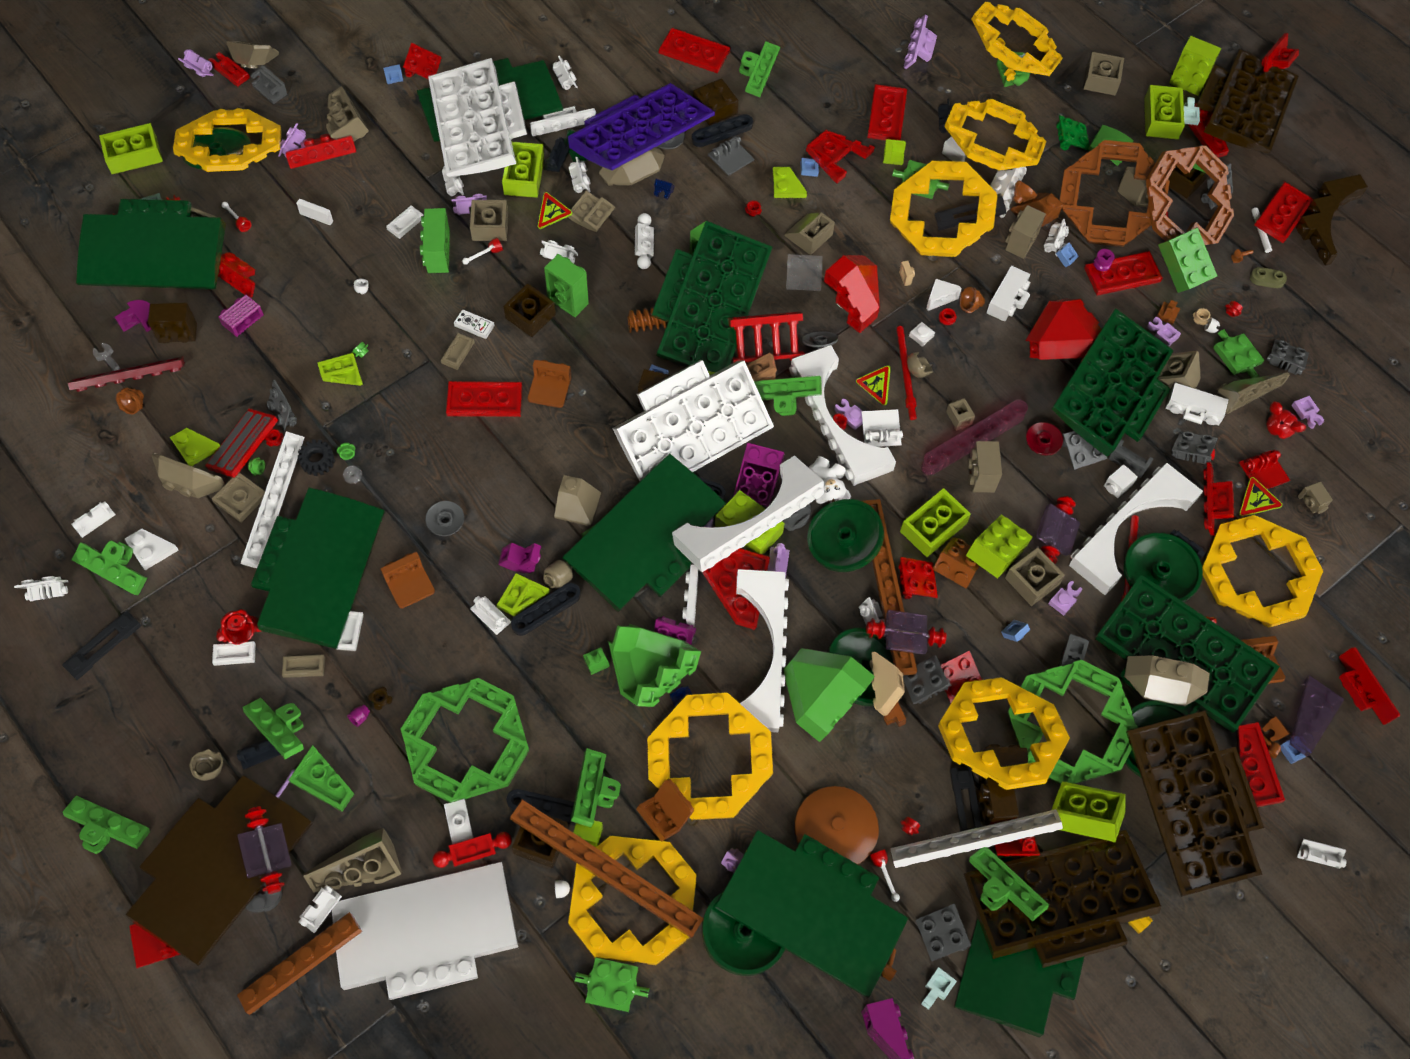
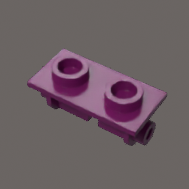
M664 616L656 619L654 632L684 640L690 645L692 644L693 636L696 632V628L693 625L682 622L679 625H675V620L665 618Z

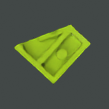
M773 167L774 198L807 197V191L790 167Z
M353 353L318 362L323 381L363 385Z
M188 428L170 437L189 466H193L213 455L220 447L219 443Z
M516 573L499 600L497 608L512 616H516L548 595L549 588Z

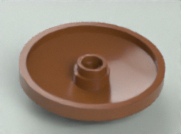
M831 786L813 792L802 802L795 818L794 831L798 844L803 835L806 834L860 865L870 856L877 843L879 825L873 807L861 794L849 788Z

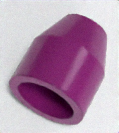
M365 705L354 708L347 717L353 725L359 727L367 719L370 710Z

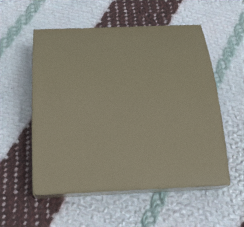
M586 190L572 207L571 211L573 214L568 218L589 230L597 232L616 207L603 197L599 200Z

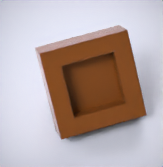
M1173 300L1169 303L1163 302L1157 317L1161 321L1173 325L1180 311V308L1176 307L1178 302Z
M898 702L889 714L883 717L886 725L896 722L898 727L906 724V717Z
M1276 716L1262 728L1264 732L1270 729L1274 730L1275 735L1270 738L1272 742L1283 739L1290 734Z

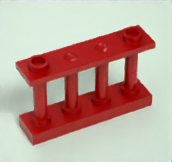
M800 311L728 318L729 326L734 327V330H736L738 357L732 358L733 363L738 360H744L747 365V362H753L766 355L762 352V324H770L772 327V355L774 360L790 358V361H792L793 358L805 355L803 351H798L797 324L798 321H803V313ZM787 322L790 327L791 352L780 353L779 326L780 323ZM752 325V328H754L755 355L745 356L743 329H745L744 326Z

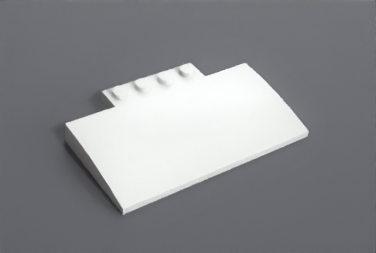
M492 58L428 76L447 176L480 173L516 164L511 139L527 134L515 82L499 86Z
M699 360L638 393L637 396L644 412L612 429L636 476L641 482L669 453L690 471L694 472L773 428L774 425L744 360H738L712 375H709L703 360Z
M502 862L340 900L332 909L333 924L350 912L362 930L359 935L336 951L341 988L347 990L386 980L390 1000L477 979L475 958L518 947Z

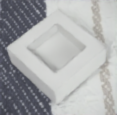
M921 322L910 332L909 337L923 347L934 337L935 332Z

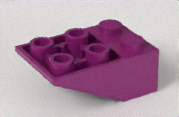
M747 443L733 497L741 490L758 504L769 507L780 474V464L783 463L785 453Z
M893 998L867 1004L861 1013L867 1034L889 1059H914L912 1050L907 1049L905 1040H908L905 1027L900 1025L898 1018L901 1017L900 1009L897 1003L894 1004Z

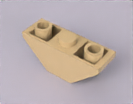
M872 652L870 667L875 676L872 680V688L876 696L873 699L875 710L886 716L905 693L903 673L877 652Z

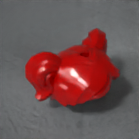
M1273 401L1270 404L1269 410L1271 415L1266 425L1272 435H1278L1279 438L1286 439L1295 432L1305 431L1306 425L1298 421L1297 417L1289 410L1282 409V405L1279 402Z
M243 609L230 611L222 617L221 628L217 630L216 638L218 641H228L234 645L245 643L253 637L255 632H261L257 625L259 618L250 616Z

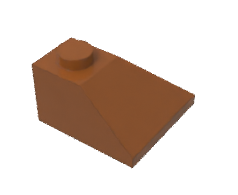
M1036 193L1037 197L1025 203L1022 202L1020 205L1017 204L1011 208V211L1016 216H1018L1020 210L1024 211L1027 205L1046 213L1042 224L1043 227L1059 217L1063 204L1052 193Z

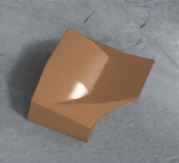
M770 352L746 365L753 381L776 379L775 373L777 368L774 356Z

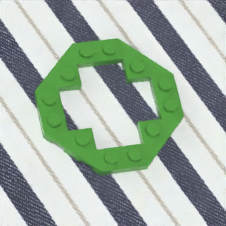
M1083 660L1048 669L1038 674L1028 675L1021 685V688L1039 697L1044 687L1064 696L1073 679L1109 697L1101 716L1119 724V727L1103 759L1083 749L1075 767L1058 760L1048 779L1060 785L1062 781L1076 784L1121 771L1132 750L1126 731L1138 728L1122 689L1120 679ZM1010 706L1008 715L1018 744L1021 748H1027L1028 763L1036 762L1030 747L1032 744L1040 742L1043 732L1039 726L1027 721L1031 712L1014 715Z
M480 678L470 680V682L445 687L442 688L443 690L434 693L422 694L401 727L415 785L449 803L509 786L529 752L514 695ZM468 698H471L502 714L493 732L509 740V743L490 774L471 765L460 783L427 766L437 748L422 740L421 737L440 706L459 715Z

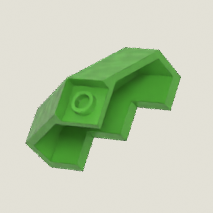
M629 624V626L618 625L613 642L608 641L620 694L636 706L654 707L660 702L659 698L666 692L670 693L681 684L680 680L687 674L691 675L696 671L701 654L700 650L684 640Z
M801 648L783 669L795 721L819 742L834 728L833 726L845 715L859 695L861 696L875 677L850 656Z

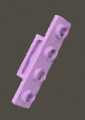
M926 14L918 18L914 23V31L911 34V41L907 47L908 52L904 58L905 69L916 62L917 55L926 62L932 58L937 35L925 27L928 18Z

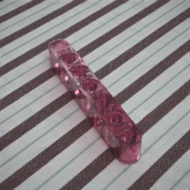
M1016 400L929 451L924 456L921 465L922 472L926 475H934L971 453V448H974L976 441H991L1021 423L1028 410V405L1022 400Z

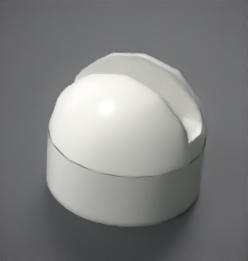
M357 279L354 281V289L357 293L365 294L368 291L367 280Z
M1209 318L1204 330L1209 333H1216L1218 331L1216 327H1220V323L1214 318Z
M556 880V898L565 897L570 891L569 884L563 880Z

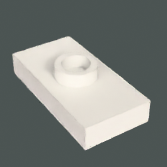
M465 799L444 804L452 844L472 839L473 833Z

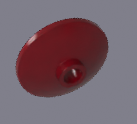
M1041 422L1032 425L1028 429L1026 442L1035 453L1048 456L1057 453L1061 449L1063 436L1054 425Z

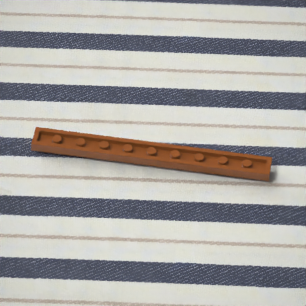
M880 499L864 500L863 502L875 509L884 526L883 545L877 556L872 560L886 628L908 631ZM887 632L894 665L903 675L916 674L917 668L910 635Z
M523 799L511 815L510 820L688 937L692 938L703 918Z

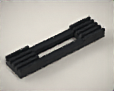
M1002 196L997 197L995 217L1006 214ZM979 202L936 212L935 218L938 230L941 231L956 227L959 223L977 220V213L954 219L953 215L978 209Z
M125 611L64 662L62 666L76 680L80 679L93 668L97 661L123 639H127L142 625L128 611ZM115 630L119 632L89 659L84 657Z
M971 767L951 768L950 777L955 796L960 832L982 827ZM961 789H968L974 828H967Z

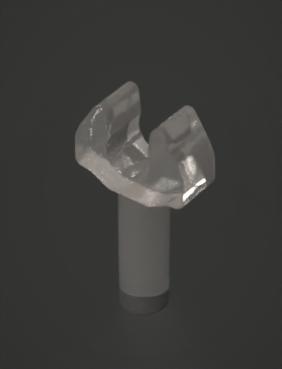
M102 343L105 349L102 353L93 348V355L97 361L105 360L113 371L120 369L119 365L111 357L114 351L110 345Z

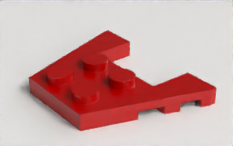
M825 130L807 145L806 152L838 184L846 177L847 171L836 165V163L850 151L866 159L874 152L875 147L869 145V147L861 145V142L857 140L854 142L846 140V136Z

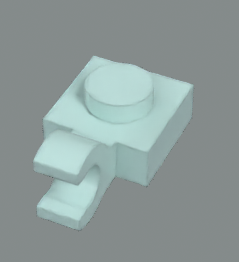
M1187 97V103L1184 104L1185 124L1198 125L1200 122L1199 107H1194L1195 98Z
M938 967L925 986L930 992L921 1005L929 1010L937 997L942 1000L946 998L957 981Z

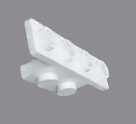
M575 106L565 108L563 111L543 115V120L530 123L532 136L584 125L585 120L596 115L595 108L576 112Z
M1026 167L1013 168V170H998L990 185L997 192V197H1003L1006 212L1009 210L1012 198L1014 197L1015 183L1018 180L1022 181L1027 171Z

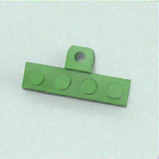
M765 41L760 56L752 52H744L739 72L750 77L745 92L761 97L779 54L780 46Z
M820 376L754 381L761 399H774V409L781 416H789L796 413V397L822 395Z
M109 541L102 552L80 542L72 558L74 562L134 595H139L147 580V577L125 566L132 557L133 548L122 542Z
M262 698L243 706L245 715L284 759L304 749L303 743L294 735L295 732L304 726L303 722L299 719L301 711L294 703H289L276 709V714ZM290 710L294 711L291 714H287V712Z
M588 748L584 752L571 822L591 827L594 823L597 805L611 808L614 804V799H617L619 796L621 784L605 776L602 778L606 754ZM608 786H612L615 791L609 789Z
M75 796L63 811L64 817L85 825L79 834L80 840H83L82 846L84 849L95 854L101 852L106 847L110 837L138 849L150 833L148 827L79 796Z
M983 847L970 857L969 862L988 879L983 886L981 901L990 910L999 909L1009 899L1027 917L1034 921L1048 909L1049 904L989 848Z

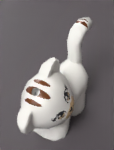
M818 456L816 461L808 467L824 481V494L816 499V503H832L838 500L850 499L849 491L845 488L843 481L839 480L843 478L846 472L845 468L836 463L832 468H829V461L821 456Z

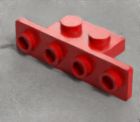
M1284 33L1278 42L1273 45L1272 49L1268 51L1266 56L1263 57L1262 66H1264V72H1268L1272 66L1279 69L1289 68L1298 57L1299 49L1287 48L1288 33Z
M323 134L317 139L307 138L300 143L302 148L286 151L285 154L290 168L293 169L355 153L356 148L351 135L335 139L331 138L329 134Z
M231 252L222 254L218 277L244 295L247 294L250 298L253 297L255 282L248 277L254 276L256 269Z
M1207 462V469H1204L1203 473L1204 480H1207V485H1204V495L1207 496V501L1204 502V510L1208 518H1204L1205 529L1209 530L1210 535H1215L1214 519L1234 518L1233 482L1214 483L1213 467L1211 462Z
M1352 647L1341 654L1339 659L1348 672L1340 675L1339 679L1360 711L1372 708L1383 725L1400 717V713L1356 647Z

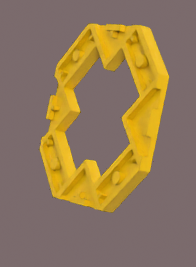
M984 2L971 18L986 50L994 58L1001 60L1008 68L1050 76L1063 59L1061 54L1056 52L1057 46L1053 39L1048 37L1049 31L1047 27L1021 8L1011 10L1005 5L998 4L993 6L990 2ZM994 16L1007 26L1014 20L1018 26L1025 28L1029 34L1038 38L1033 45L1039 51L1046 53L1041 61L1028 52L1023 58L1019 57L996 40L1000 32L988 23Z
M988 99L984 103L971 101L967 105L955 103L944 126L968 158L997 170L1038 165L1047 142L1043 137L1038 136V130L1031 122H1027L1023 111L994 99ZM986 113L993 117L1005 120L1007 123L1017 125L1014 135L1029 140L1024 153L1008 147L1004 156L975 144L974 141L977 133L962 128L967 115L975 120L983 121Z
M219 109L177 129L173 151L178 157H185L186 161L193 165H200L207 172L244 170L248 168L249 163L253 161L257 163L266 158L267 153H275L280 150L281 126L249 109ZM246 124L247 133L263 132L261 145H244L243 155L209 156V147H193L195 135L213 134L214 125Z
M931 161L894 189L890 223L901 232V235L916 248L920 255L956 257L965 247L972 245L980 239L981 235L994 228L997 192L967 162ZM931 179L964 180L963 196H979L977 222L959 223L957 238L923 237L924 221H908L911 194H929Z
M1256 515L1220 524L1202 565L1203 577L1217 604L1223 607L1228 606L1236 610V613L1249 619L1254 618L1269 628L1304 618L1307 615L1323 573V569L1305 537ZM1261 535L1268 550L1286 546L1302 577L1289 580L1286 583L1294 599L1263 607L1255 591L1237 595L1221 565L1234 561L1237 558L1230 543Z
M1002 677L965 682L938 725L952 761L971 767L974 773L986 779L989 777L999 783L998 786L1006 790L1046 784L1070 739L1054 704ZM1007 698L1014 715L1033 712L1047 741L1031 745L1030 750L1036 762L1001 767L994 750L974 753L961 724L962 722L977 720L978 713L973 703Z
M729 693L686 695L647 738L648 779L658 789L665 780L671 779L694 809V812L689 817L691 820L734 818L743 806L758 792L760 787L773 775L771 731ZM729 714L730 735L750 734L752 774L731 775L732 796L691 798L690 777L670 778L669 738L689 737L688 717Z
M609 836L596 847L614 860H617L624 854L636 870L654 858L679 888L670 897L693 911L696 873L670 842ZM576 863L568 924L594 958L657 965L690 938L669 924L644 946L641 945L630 929L612 943L587 912L590 907L603 898V895L591 881L595 875Z

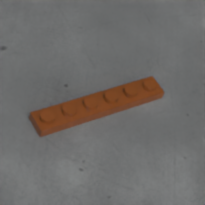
M349 912L237 994L245 1012L249 1015L255 1012L359 935L362 930L354 916Z

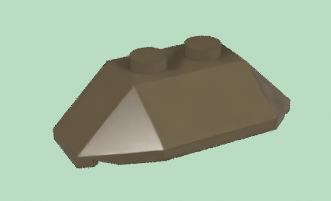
M227 41V46L234 62L241 64V67L258 68V65H265L279 55V51L270 45Z
M655 147L614 170L602 167L599 175L608 186H613V184L633 185L659 172L665 155L659 147Z
M154 452L151 455L158 477L163 484L162 486L169 491L176 490L186 497L200 498L220 491L225 486L220 476Z
M1153 655L1128 656L1124 677L1130 681L1133 687L1145 699L1185 707L1207 693L1210 673L1192 663Z

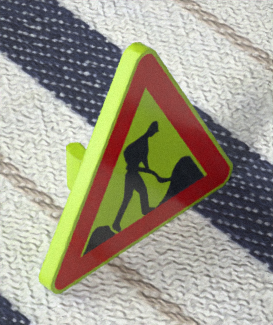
M545 192L538 228L543 229L571 216L573 212L549 193Z
M889 365L856 380V383L882 405H887L890 379Z
M1254 477L1250 478L1240 510L1241 517L1282 507V503Z

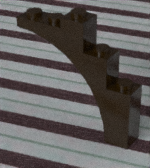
M1361 174L1324 182L1318 191L1319 198L1313 199L1307 209L1309 215L1303 216L1296 227L1303 240H1311V244L1315 247L1319 258L1325 266L1331 265L1338 255L1331 235V221L1334 212L1346 203L1361 198L1368 188Z

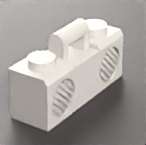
M1011 266L993 296L987 314L1006 321L1008 316H1013L1016 308L1023 309L1030 297V294L1026 291L1031 283L1028 281L1031 274Z
M1174 383L1169 392L1165 409L1175 414H1184L1183 419L1198 424L1206 421L1209 425L1219 426L1225 416L1229 399Z

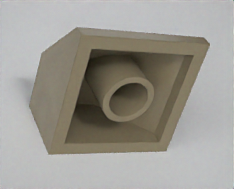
M1199 352L1172 353L1157 379L1169 387L1170 390L1174 383L1196 389L1201 379Z
M564 475L558 491L554 518L591 527L601 492L583 479Z

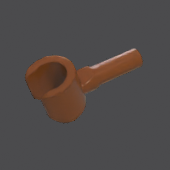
M1239 249L1235 250L1234 255H1231L1233 263L1241 262L1244 256L1253 254V250L1241 252Z
M1264 736L1266 745L1269 747L1270 757L1275 759L1281 751V746L1278 743H1272Z
M896 949L893 950L882 972V976L888 981H891L897 970L891 967L894 962Z

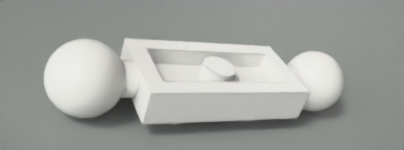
M647 213L639 215L638 223L635 226V255L640 256L637 260V265L641 269L649 268L651 258L654 256V227L649 226L651 224V217Z

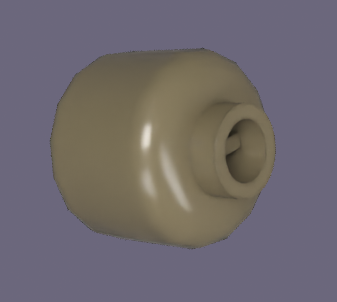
M562 560L554 561L544 570L543 577L545 583L551 588H561L573 578L572 567Z

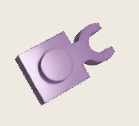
M1158 317L1154 318L1153 323L1149 322L1147 325L1150 331L1156 332L1155 337L1168 347L1181 335L1169 323L1163 325Z
M1310 396L1297 400L1292 404L1301 420L1305 418L1308 420L1307 424L1311 429L1316 425L1314 421L1319 426L1324 422L1323 417L1317 414L1319 408Z
M842 399L841 404L844 407L836 404L835 411L843 414L847 418V424L856 430L863 424L862 410L856 405L850 407L849 402L846 399Z
M1073 581L1068 583L1066 591L1061 588L1048 603L1063 616L1077 601L1074 597H1077L1082 591L1081 587L1077 591L1072 590Z

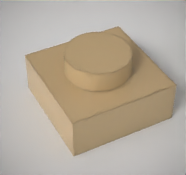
M909 261L901 262L899 273L904 286L911 285L912 279L915 277V271L910 266Z

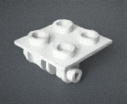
M898 409L861 412L864 443L876 447L902 445L901 438H903V432L900 430Z
M54 576L41 578L42 581L24 580L21 581V585L14 586V588L27 589L25 599L30 601L46 599V593L48 598H52V596L62 597L68 593L67 586L63 584L68 582V580H61V577Z

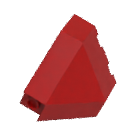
M843 255L825 271L824 282L837 291L835 303L849 313L847 324L861 333L877 319L879 313L877 265L864 255Z
M1066 298L1048 302L1025 340L1030 341V358H1038L1039 360L1084 358L1101 328L1094 315L1086 310L1085 304L1081 299Z

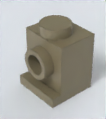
M965 398L959 401L954 400L948 404L946 413L955 426V431L972 425L975 415Z
M1321 482L1305 487L1298 495L1299 499H1304L1306 506L1310 508L1312 513L1318 512L1320 514L1325 512L1329 508L1328 505L1333 501Z

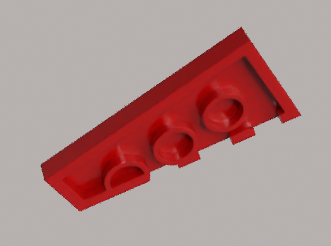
M1199 108V124H1188L1200 143L1203 146L1206 145L1218 158L1226 156L1229 152L1226 142L1204 132L1211 113Z
M1259 722L1239 726L1237 729L1239 757L1257 807L1284 802L1285 797Z

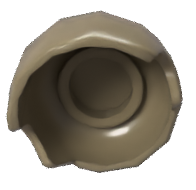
M919 352L911 353L907 358V366L910 373L917 378H924L933 373L932 367L925 357L918 358Z
M206 749L203 752L196 753L191 758L189 769L192 775L199 780H212L221 773L223 758L219 751L215 753L210 749Z

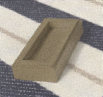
M457 333L442 357L441 364L458 370L475 343L474 339Z
M283 656L282 676L283 678L324 676L325 656Z

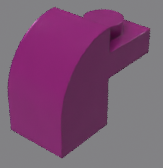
M130 301L127 303L129 309L114 317L123 332L138 323L143 326L146 332L152 330L148 324L150 303L147 301Z
M510 543L502 548L498 565L516 572H534L535 566L541 557V546L534 543L527 548H523Z

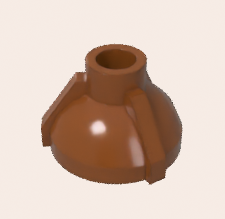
M1018 180L1015 183L1012 200L1020 205L1022 202L1025 203L1037 197L1035 191L1022 181Z
M967 287L961 292L960 306L965 313H972L984 305L985 298L976 288Z
M123 388L116 395L119 409L127 414H136L143 407L144 395L140 390Z

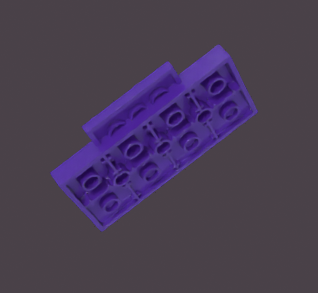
M670 83L643 98L633 95L585 120V128L568 136L569 148L595 164L609 170H614L714 116L715 111Z

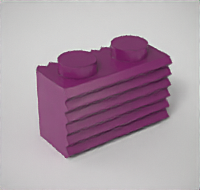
M246 294L242 298L236 299L231 307L222 310L218 318L227 330L238 337L244 330L252 326L255 321L263 317V312L259 304Z

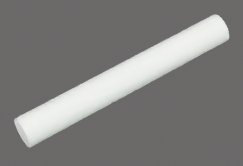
M1253 208L1251 211L1256 223L1261 215L1258 208ZM1257 228L1265 252H1271L1272 248L1267 233Z

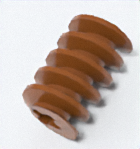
M653 307L650 308V312L644 308L643 313L639 309L636 310L635 314L632 310H629L627 316L630 333L632 328L638 332L639 327L645 331L646 326L652 330L653 325L660 329V324L666 328V322L651 316L654 310Z

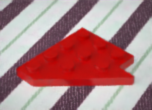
M741 548L702 573L735 624L755 630L760 612L744 596L736 594L738 569L768 571L770 557Z

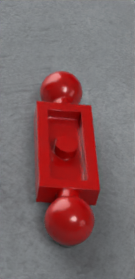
M500 832L495 839H492L491 833L449 845L450 852L447 853L441 850L433 855V864L438 868H443L448 865L449 861L453 860L455 867L496 854L495 847L501 849L508 848L512 843V837L507 832Z

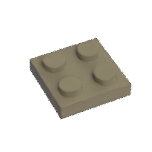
M238 473L235 478H232L212 498V501L242 523L262 502L265 491L241 473Z

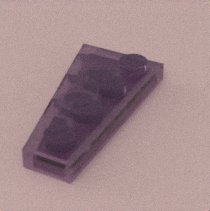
M1311 676L1305 679V689L1302 692V701L1298 708V717L1294 724L1289 744L1306 757L1312 753L1344 701L1342 697Z

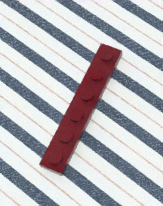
M183 356L71 379L68 382L70 390L76 389L77 392L87 390L89 386L95 385V388L106 386L108 382H114V384L125 382L127 378L137 380L144 378V375L151 374V376L160 375L162 371L166 370L176 372L181 370L185 362Z

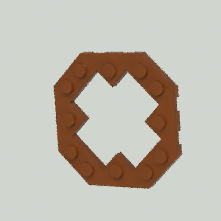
M1104 140L1093 150L1082 156L1076 163L1064 170L1060 202L1063 204L1062 210L1088 243L1124 247L1152 226L1149 201L1146 213L1129 211L1126 228L1092 225L1094 207L1077 206L1081 174L1099 176L1101 159L1136 162L1134 179L1146 180L1155 162L1147 155L1140 143ZM1169 179L1162 188V190L1167 195L1170 183Z
M1206 145L1162 152L1146 178L1152 229L1165 241L1185 233L1165 215L1173 200L1162 188L1175 166L1184 174L1190 173L1196 163L1215 181L1207 195L1218 205L1205 230L1197 222H1193L1187 231L1198 228L1205 245L1219 243L1234 217V211L1230 207L1229 200L1232 198L1230 184H1227L1226 177L1229 174L1228 167Z

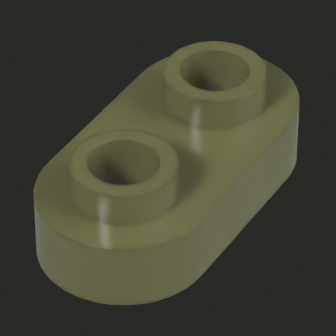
M1257 267L1250 274V280L1255 285L1281 288L1287 281V276L1280 270Z

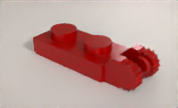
M220 52L216 54L220 62L215 61L213 58L208 59L213 66L212 68L237 87L250 78L248 72Z

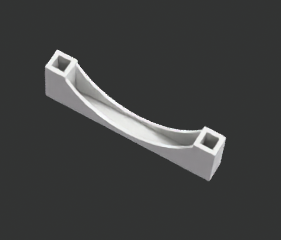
M830 345L793 358L789 370L791 376L795 378L821 377L822 395L805 397V401L808 406H811L815 420L819 421L823 435L827 436L831 450H834L837 454L838 463L845 468L846 478L851 480L853 486L894 471L896 461L888 447L872 446L853 438L843 431L829 414L824 398V387L832 371L837 369L839 362L838 356Z
M793 456L780 464V475L782 478L780 490L771 505L762 513L743 523L726 527H698L686 523L672 532L674 545L703 572L713 567L722 559L727 558L734 551L744 547L748 542L758 538L765 531L775 527L782 520L789 518L796 511L806 507L813 500L820 498L824 494V481L796 456Z
M1168 463L1162 468L1159 466L1153 472V477L1151 479L1147 478L1141 484V490L1138 491L1136 489L1129 497L1131 500L1128 503L1124 501L1117 509L1119 512L1117 514L1112 513L1106 520L1107 524L1105 526L1101 524L1094 532L1096 535L1093 538L1088 537L1082 544L1084 547L1081 550L1076 549L1071 555L1072 561L1069 566L1104 595L1116 585L1122 576L1118 572L1114 556V540L1119 525L1129 516L1149 508L1175 507L1187 511L1203 492Z
M738 569L736 594H741L757 608L769 628L773 643L772 664L766 678L757 690L740 704L771 732L778 733L779 727H783L784 715L780 714V707H784V695L781 694V687L785 686V675H781L782 667H785L786 655H782V648H786L787 637L783 636V629H787V617H784V609L787 610L788 598H784V593L788 591L789 579H785V572Z

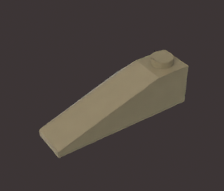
M343 86L328 95L329 114H327V119L329 123L326 124V128L331 138L337 139L351 135L353 141L364 137L369 130Z
M1286 372L1237 380L1228 385L1225 383L1217 389L1216 396L1229 399L1226 413L1229 414L1284 385L1290 374Z
M382 828L362 837L304 873L303 877L313 893L319 892L321 887L324 888L326 885L336 890L340 889L341 886L354 885V887L362 886L363 883H383L401 875L402 871L394 844L385 829Z

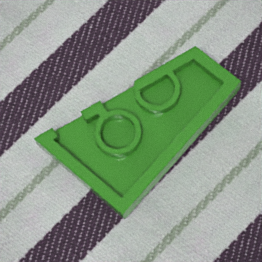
M313 745L289 779L290 783L343 812L354 795L353 791Z

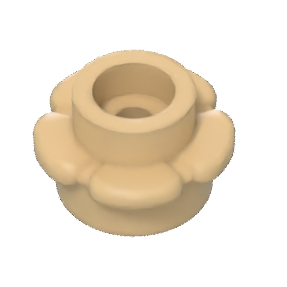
M1204 308L1198 309L1193 313L1194 322L1200 325L1208 324L1210 312Z

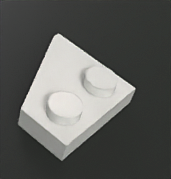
M140 529L125 538L128 546L133 548V553L144 570L178 551L176 545L144 529Z

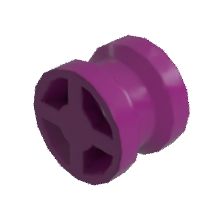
M1109 249L1099 250L1094 260L1095 268L1099 271L1109 270L1114 260V253Z

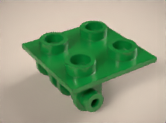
M1059 115L1060 121L1056 127L1058 129L1060 148L1068 150L1071 145L1090 151L1088 149L1089 140L1086 125Z

